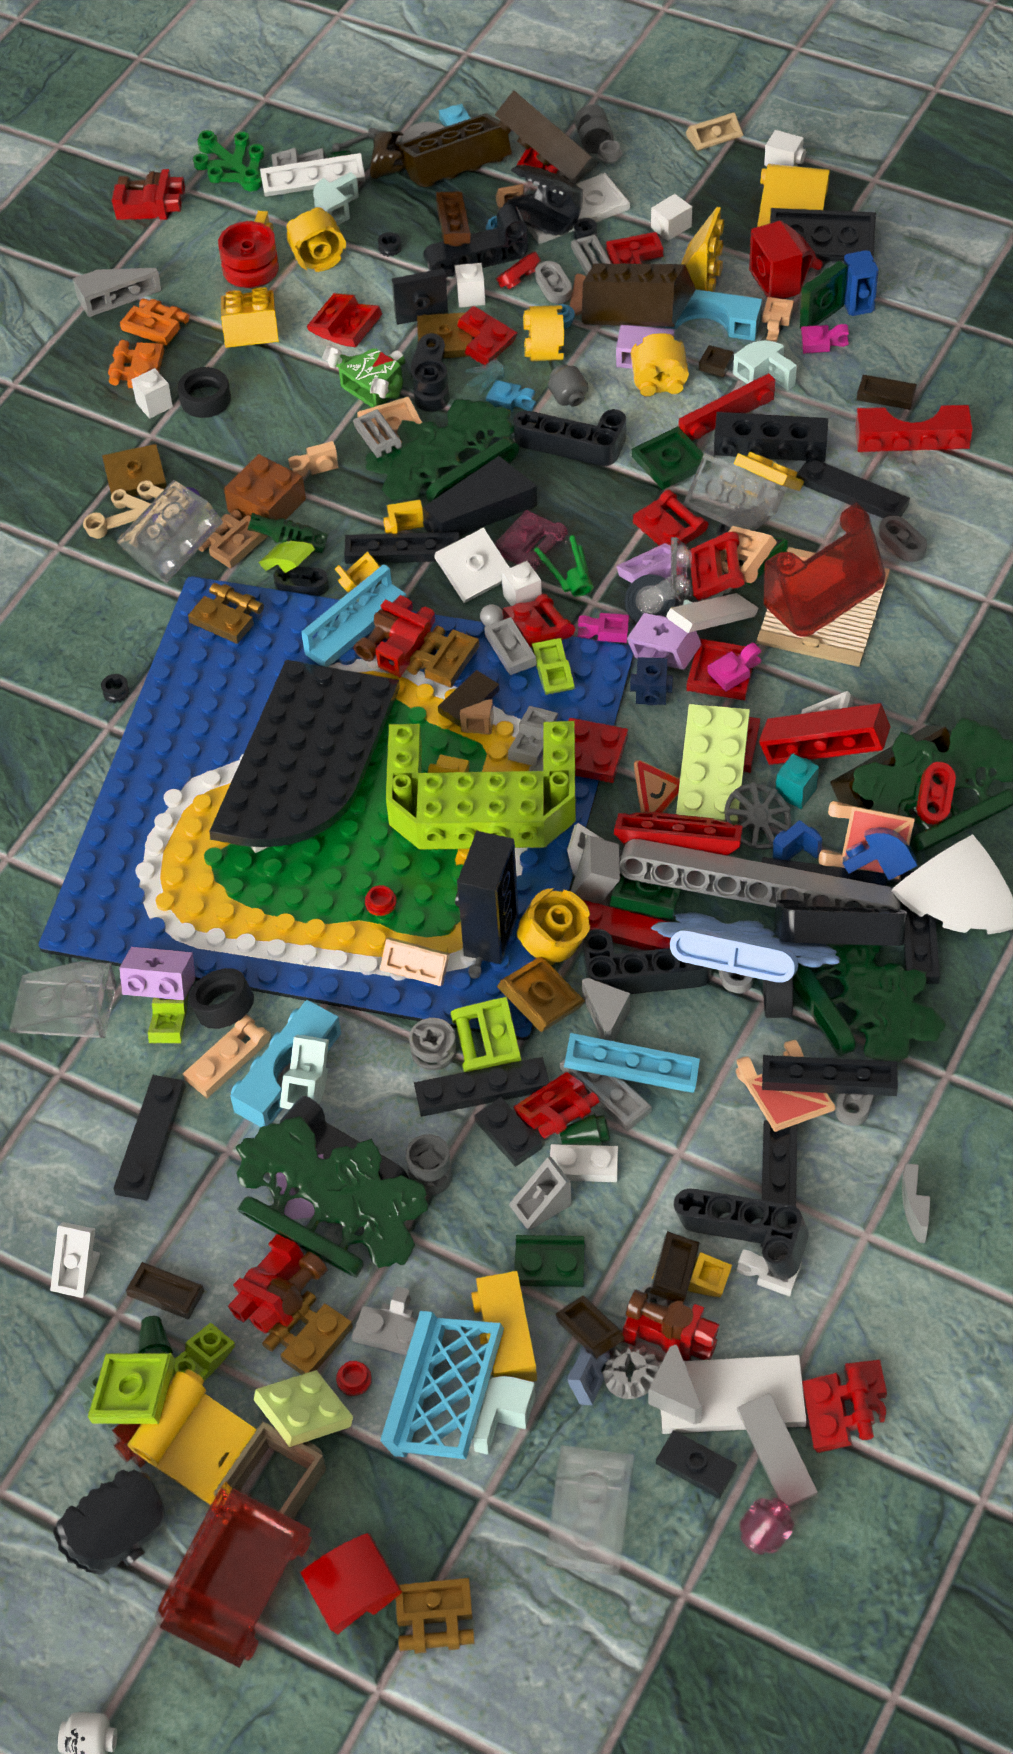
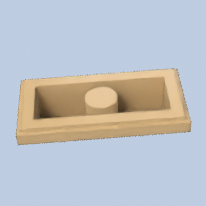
M735 112L689 126L685 132L687 138L697 151L744 136Z

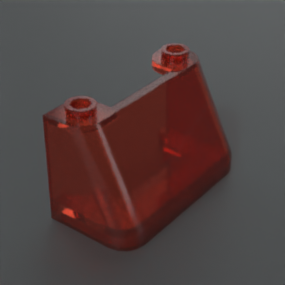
M857 502L841 513L840 526L846 534L810 558L803 561L794 553L781 552L765 562L764 606L796 636L806 637L814 634L884 586L886 573L869 514Z
M224 1482L159 1603L155 1614L159 1628L240 1668L244 1659L249 1661L256 1651L259 1640L254 1638L256 1633L254 1627L288 1561H293L296 1556L302 1558L308 1550L312 1537L309 1536L311 1528L240 1488Z

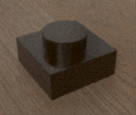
M708 345L699 361V371L724 377L734 360V352Z

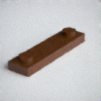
M436 192V204L444 244L461 246L464 243H470V229L462 192Z

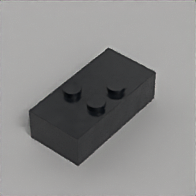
M476 831L457 881L458 891L455 899V905L459 906L463 953L466 957L475 959L481 957L484 961L501 964L519 914L515 843L512 838Z

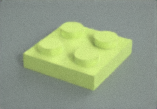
M317 1370L255 1390L254 1401L289 1447L351 1427L352 1414Z

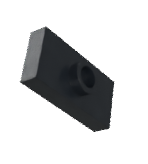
M673 1430L656 1458V1465L719 1499L737 1470L736 1463Z

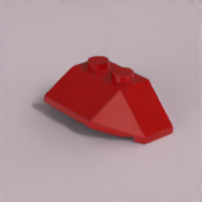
M636 812L630 815L618 813L614 835L624 845L630 840L641 839L728 856L740 847L743 826L738 824L732 825L729 822L715 818L658 812Z

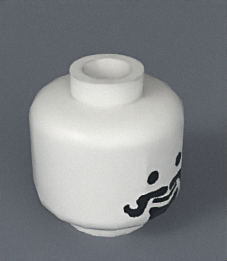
M75 1712L70 1715L67 1721H62L58 1735L59 1753L108 1754V1752L115 1751L117 1729L111 1728L106 1714Z

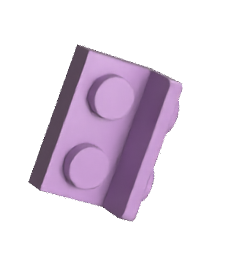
M666 543L617 565L619 576L631 583L641 576L650 574L662 576L672 585L688 577L682 551ZM646 591L642 595L641 600L652 594L657 593L658 591Z

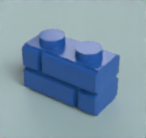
M867 250L844 256V264L847 265L844 305H846L845 308L850 316L875 311L879 270L876 263L873 262L874 259L871 252Z

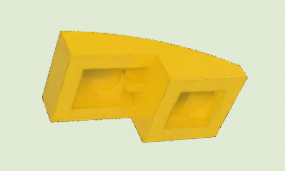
M700 1252L695 1260L688 1291L707 1296L721 1297L732 1265Z

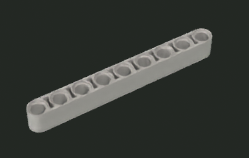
M633 839L625 844L619 863L621 874L630 880L775 908L776 901L784 899L802 901L808 906L888 907L899 910L901 906V901L891 892L893 889L891 887L641 839Z

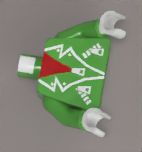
M327 346L325 348L322 359L328 361L330 367L339 368L340 383L343 389L370 407L385 404L389 399L399 398L404 382L401 366L405 364V358L400 351L395 350L387 356L378 349L372 348L362 354L349 357L341 354V351L335 347Z

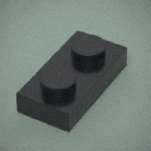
M501 1097L474 1115L475 1122L515 1167L542 1149V1142Z

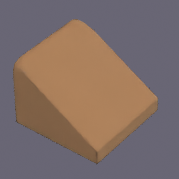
M519 184L499 188L496 194L498 208H502L508 199L524 195V185Z
M493 699L485 700L460 710L461 732L492 733L494 721Z

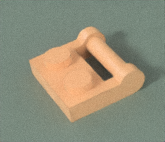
M732 526L728 532H736L739 535L738 557L739 560L745 561L743 566H740V572L744 574V582L753 583L757 578L758 568L768 557L777 542L772 535ZM726 549L720 551L722 572L727 574L729 573L728 564L725 562L727 555Z

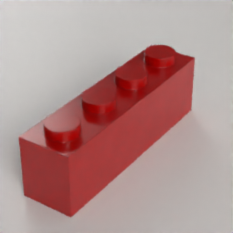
M881 703L768 718L759 744L769 765L785 763L792 753L801 758L812 760L875 752L884 749L891 726Z

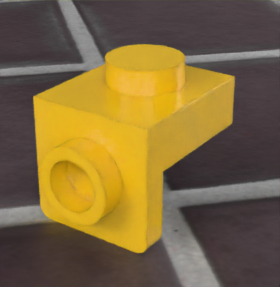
M421 500L387 505L388 517L383 518L386 534H398V531L424 527Z
M366 552L347 571L340 565L335 570L341 576L338 582L349 593L381 566L372 555Z

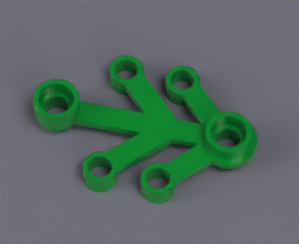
M202 131L197 141L200 152L205 154H197L193 157L196 170L208 169V178L212 183L239 182L246 191H256L261 188L262 178L259 167L261 160L265 157L262 145L253 144L249 147L251 160L247 168L243 164L246 148L250 145L247 132H238L234 135L236 147L234 155H232L218 143L217 136L212 131ZM214 153L221 160H209L206 154ZM223 170H234L236 173H223Z

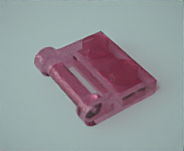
M526 510L495 542V546L502 557L516 564L528 561L535 570L540 565L541 559L535 551L532 553L529 551L546 534L547 537L537 546L546 554L557 541H562L568 535V529L560 522L553 523Z

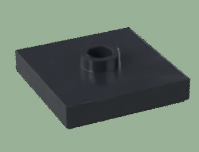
M444 268L391 279L394 314L397 325L417 321V316L448 314Z

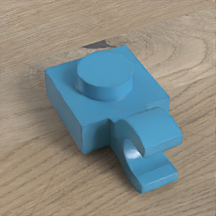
M496 380L486 396V401H489L494 407H505L511 411L514 407L532 411L536 405V401L532 400L535 390L531 388L521 389V385Z

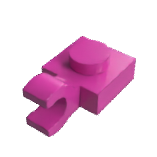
M840 324L830 331L828 325L801 327L803 354L830 352V346H848V325Z
M600 613L599 618H592L586 615L579 616L578 627L586 628H578L577 637L591 639L594 635H598L597 641L627 643L629 615Z
M751 643L742 650L738 657L731 651L708 665V674L725 691H728L750 677L749 669L761 663V659L757 656L761 653V649L755 643Z

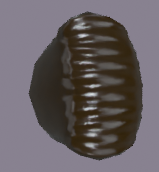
M381 130L376 133L370 164V176L372 179L404 169V164L401 160L402 154L396 150L395 144L401 143L396 140L399 136L404 135L402 132Z

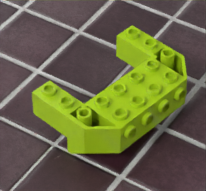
M574 721L543 722V771L421 773L422 740L420 724H389L386 804L389 825L418 849H470L476 831L514 839L515 848L546 847L576 822Z

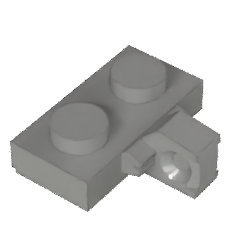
M396 1286L391 1304L383 1303L381 1310L362 1306L352 1334L353 1342L407 1355L418 1320L413 1318V1310L408 1309L411 1297H409L410 1290Z

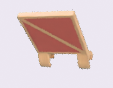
M832 801L829 806V815L849 819L843 853L840 854L823 849L820 851L818 862L824 866L845 868L842 863L843 857L847 855L845 851L860 842L863 845L868 844L864 833L872 828L882 827L894 830L909 845L915 818ZM877 859L857 869L884 873Z
M796 1040L784 1043L786 1051L783 1052V1056L804 1057ZM746 1056L736 1060V1064L739 1066L736 1069L737 1077L745 1083L774 1132L835 1111V1105L827 1093L762 1090V1074H756L751 1059Z

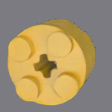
M315 207L311 211L304 212L288 222L286 226L287 242L298 264L303 269L307 270L309 268L314 269L315 272H322L339 263L341 260L340 255L343 249H346V241L331 214L324 211L321 207Z
M562 305L529 306V310H524L523 328L524 330H529V338H525L524 356L530 357V361H556L564 359V353H558V350H562V346H564L563 315H557V313H561Z
M657 333L644 337L643 343L638 346L635 344L631 349L634 382L641 395L652 396L659 392L678 394L683 390V385L688 379L689 372L685 346L681 340L678 342L674 340L673 335Z
M554 888L545 889L533 898L519 922L516 933L517 938L531 955L536 958L543 957L550 965L569 959L576 952L590 929L588 918L590 914L584 901L571 891H553Z

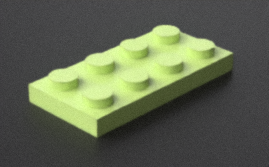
M689 704L676 814L726 821L724 814L726 801L735 789L742 786L750 709ZM734 798L730 808L739 809L740 801ZM730 815L732 825L738 824L739 816Z

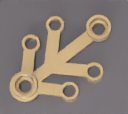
M146 480L137 487L139 495L144 500L156 498L160 501L150 504L128 495L123 489H118L111 494L114 506L118 509L129 507L132 510L108 518H104L100 513H91L84 519L83 527L90 537L99 539L107 534L108 529L133 522L127 532L119 537V543L123 550L133 551L138 546L137 536L151 517L157 513H160V515L153 524L146 528L145 533L153 543L163 540L165 536L164 527L174 514L181 513L188 508L191 502L190 495L181 487L174 486L164 490L154 486L151 481Z

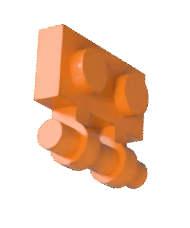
M142 298L139 307L133 306L120 321L122 331L167 346L180 330L179 322L187 324L190 315L182 312V309L179 307H168L162 305L159 300Z
M120 340L118 346L114 348V362L109 366V383L118 385L120 380H127L128 388H133L131 379L154 368L159 372L165 352L163 344L137 342L135 350H129V342ZM124 363H131V366L124 367Z

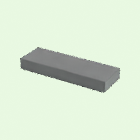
M565 1059L560 1062V1069L584 1083L588 1094L594 1092L600 1101L598 1105L626 1131H629L651 1113L652 1106L623 1079L564 1068Z
M768 1393L737 1407V1412L783 1509L817 1495L816 1487L771 1394Z

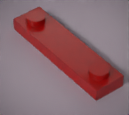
M768 373L679 418V428L693 441L715 430L717 412L748 413L762 405L768 404L774 400L775 378Z
M583 900L590 914L588 917L589 931L594 929L605 930L611 935L612 942L645 951L670 948L671 938L664 937L658 931L651 929L653 925L667 921Z

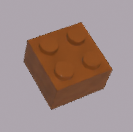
M260 454L224 487L228 512L231 513L234 510H238L242 515V519L247 515L251 516L253 512L270 519L277 520L282 517L286 520L306 500L303 476Z

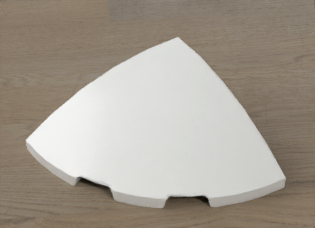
M974 835L959 841L923 864L893 887L891 891L899 901L922 917L924 914H929L943 921L944 928L966 933L972 928L986 929L987 934H995L1013 929V896L997 866Z

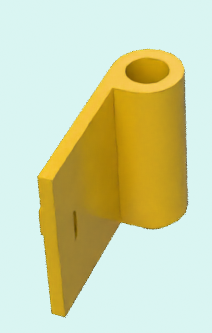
M768 164L767 169L762 168L760 184H764L757 227L770 224L771 208L823 210L825 196H827L830 170Z
M189 1369L185 1373L177 1371L169 1383L159 1424H141L127 1445L138 1456L215 1508L217 1501L214 1491L257 1429L206 1395V1389L202 1386L205 1381L197 1373Z

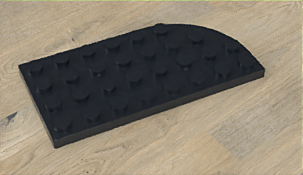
M285 660L210 828V840L248 847H277L309 839L335 824L348 811L358 794L400 689L399 680Z

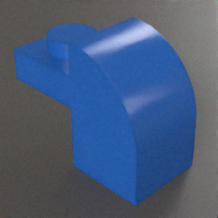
M882 827L866 830L864 837L868 844L863 845L860 842L851 846L845 851L847 855L843 857L842 861L849 874L877 859L889 881L917 866V859L906 840L896 831Z

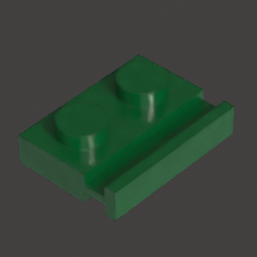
M516 1235L514 1271L518 1273L520 1286L584 1287L585 1236Z

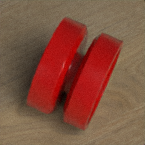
M245 221L233 224L221 233L218 239V247L223 276L229 283L236 287L254 288L267 284L276 277L279 271L275 234L270 227L260 222Z

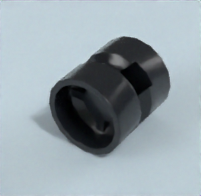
M425 359L418 362L412 369L415 404L423 411H439L449 402L447 367L443 362L436 359Z

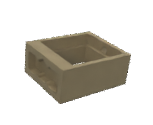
M262 1422L214 1491L218 1507L279 1541L326 1471L322 1451L310 1442L289 1447L275 1427ZM269 1447L307 1469L278 1513L240 1491Z

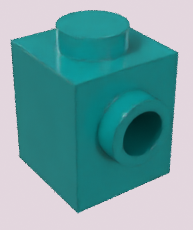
M792 753L776 775L777 793L782 796L785 802L802 810L817 789L819 766L809 759L801 758Z

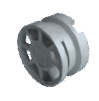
M426 1018L416 1023L411 1029L409 1035L411 1056L419 1067L426 1070H440L447 1067L456 1056L455 1034L448 1022L440 1018ZM428 1062H437V1064L429 1065Z

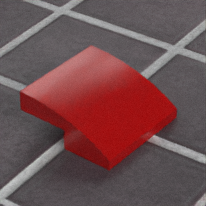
M333 293L308 323L307 329L323 339L356 348L382 316V311L378 305L358 304L355 295Z
M368 1533L334 1548L300 1572L329 1629L336 1634L342 1632L365 1612L375 1615L402 1593L375 1541Z

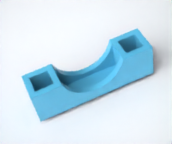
M696 289L674 327H656L677 329L686 321L705 318L720 323L731 338L755 341L761 322L762 299Z
M307 999L299 1009L296 1008L291 1013L288 1023L283 1030L277 1032L272 1037L269 1047L264 1054L255 1058L250 1071L244 1079L237 1081L233 1086L230 1097L234 1112L260 1127L271 1124L283 1109L280 1107L282 1088L277 1082L282 1070L291 1063L294 1037L299 1034L328 1039L329 1050L341 1035L339 1017Z

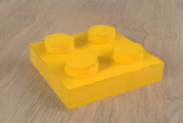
M749 452L748 456L737 454L734 461L735 465L782 486L797 491L801 490L804 480L796 477L797 471L773 463L774 461Z

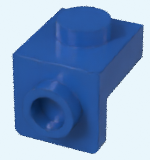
M799 820L787 831L783 830L775 837L773 841V858L790 860L804 849L816 859L822 850L823 839L816 829L808 827Z

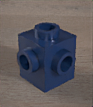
M638 657L637 674H631L630 692H636V704L666 705V693H672L673 675H667L668 658Z

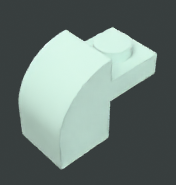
M351 172L331 183L323 178L317 182L313 189L315 207H321L324 211L331 214L337 225L350 219L348 203L359 197L357 177Z
M757 341L748 344L734 354L733 375L746 384L769 373L775 378V382L786 390L795 386L797 365L784 357L783 345L773 341Z
M299 1034L294 1037L291 1067L283 1075L281 1108L290 1109L301 1095L308 1096L320 1104L329 1069L326 1068L328 1039Z
M499 1376L489 1379L473 1434L475 1452L489 1454L498 1422L522 1429L527 1428L536 1398L534 1382L510 1376Z

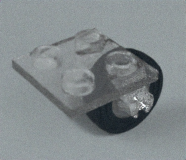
M677 537L671 538V576L665 579L659 575H644L633 581L627 589L625 608L630 618L638 623L644 613L656 616L661 615L667 618L670 608L677 607L678 603L683 605L684 600L691 596L692 585L691 580L687 579V568H691L692 554L691 550H687V546Z

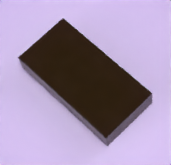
M863 375L857 392V400L911 410L917 384Z
M476 670L438 705V713L461 727L460 710L492 699L500 691L499 684Z
M667 1231L662 1243L650 1294L673 1302L685 1301L700 1242Z
M142 1262L127 1287L126 1293L129 1297L189 1320L204 1293V1288L201 1284Z
M584 1295L555 1314L558 1323L588 1352L593 1354L596 1359L625 1340L622 1331Z

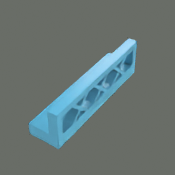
M383 564L301 631L306 656L320 666L329 667L351 649L360 638L365 637L374 629L375 612L377 613L381 609L380 605L385 599L393 602L399 595L407 598L406 593L392 584L391 572L388 566ZM318 632L317 636L313 639L312 636Z

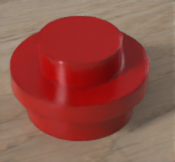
M384 885L372 887L365 897L366 909L371 914L377 916L391 913L397 904L395 893Z
M349 1361L338 1370L336 1382L342 1393L348 1396H358L369 1389L372 1376L365 1364L358 1361Z

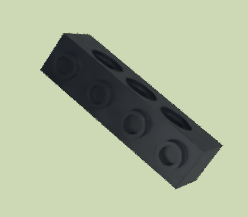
M717 412L714 456L737 457L738 453L748 456V453L752 452L768 459L806 461L811 457L825 462L829 418Z

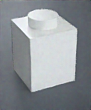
M775 130L765 145L764 166L768 164L787 166L802 164L806 155V149H803L804 137Z
M676 194L651 207V228L668 241L692 227V206Z
M482 264L455 265L459 308L485 305Z
M155 368L131 379L136 403L149 419L173 408L169 384Z
M528 561L502 571L503 596L511 606L517 603L535 601L542 594L541 579Z

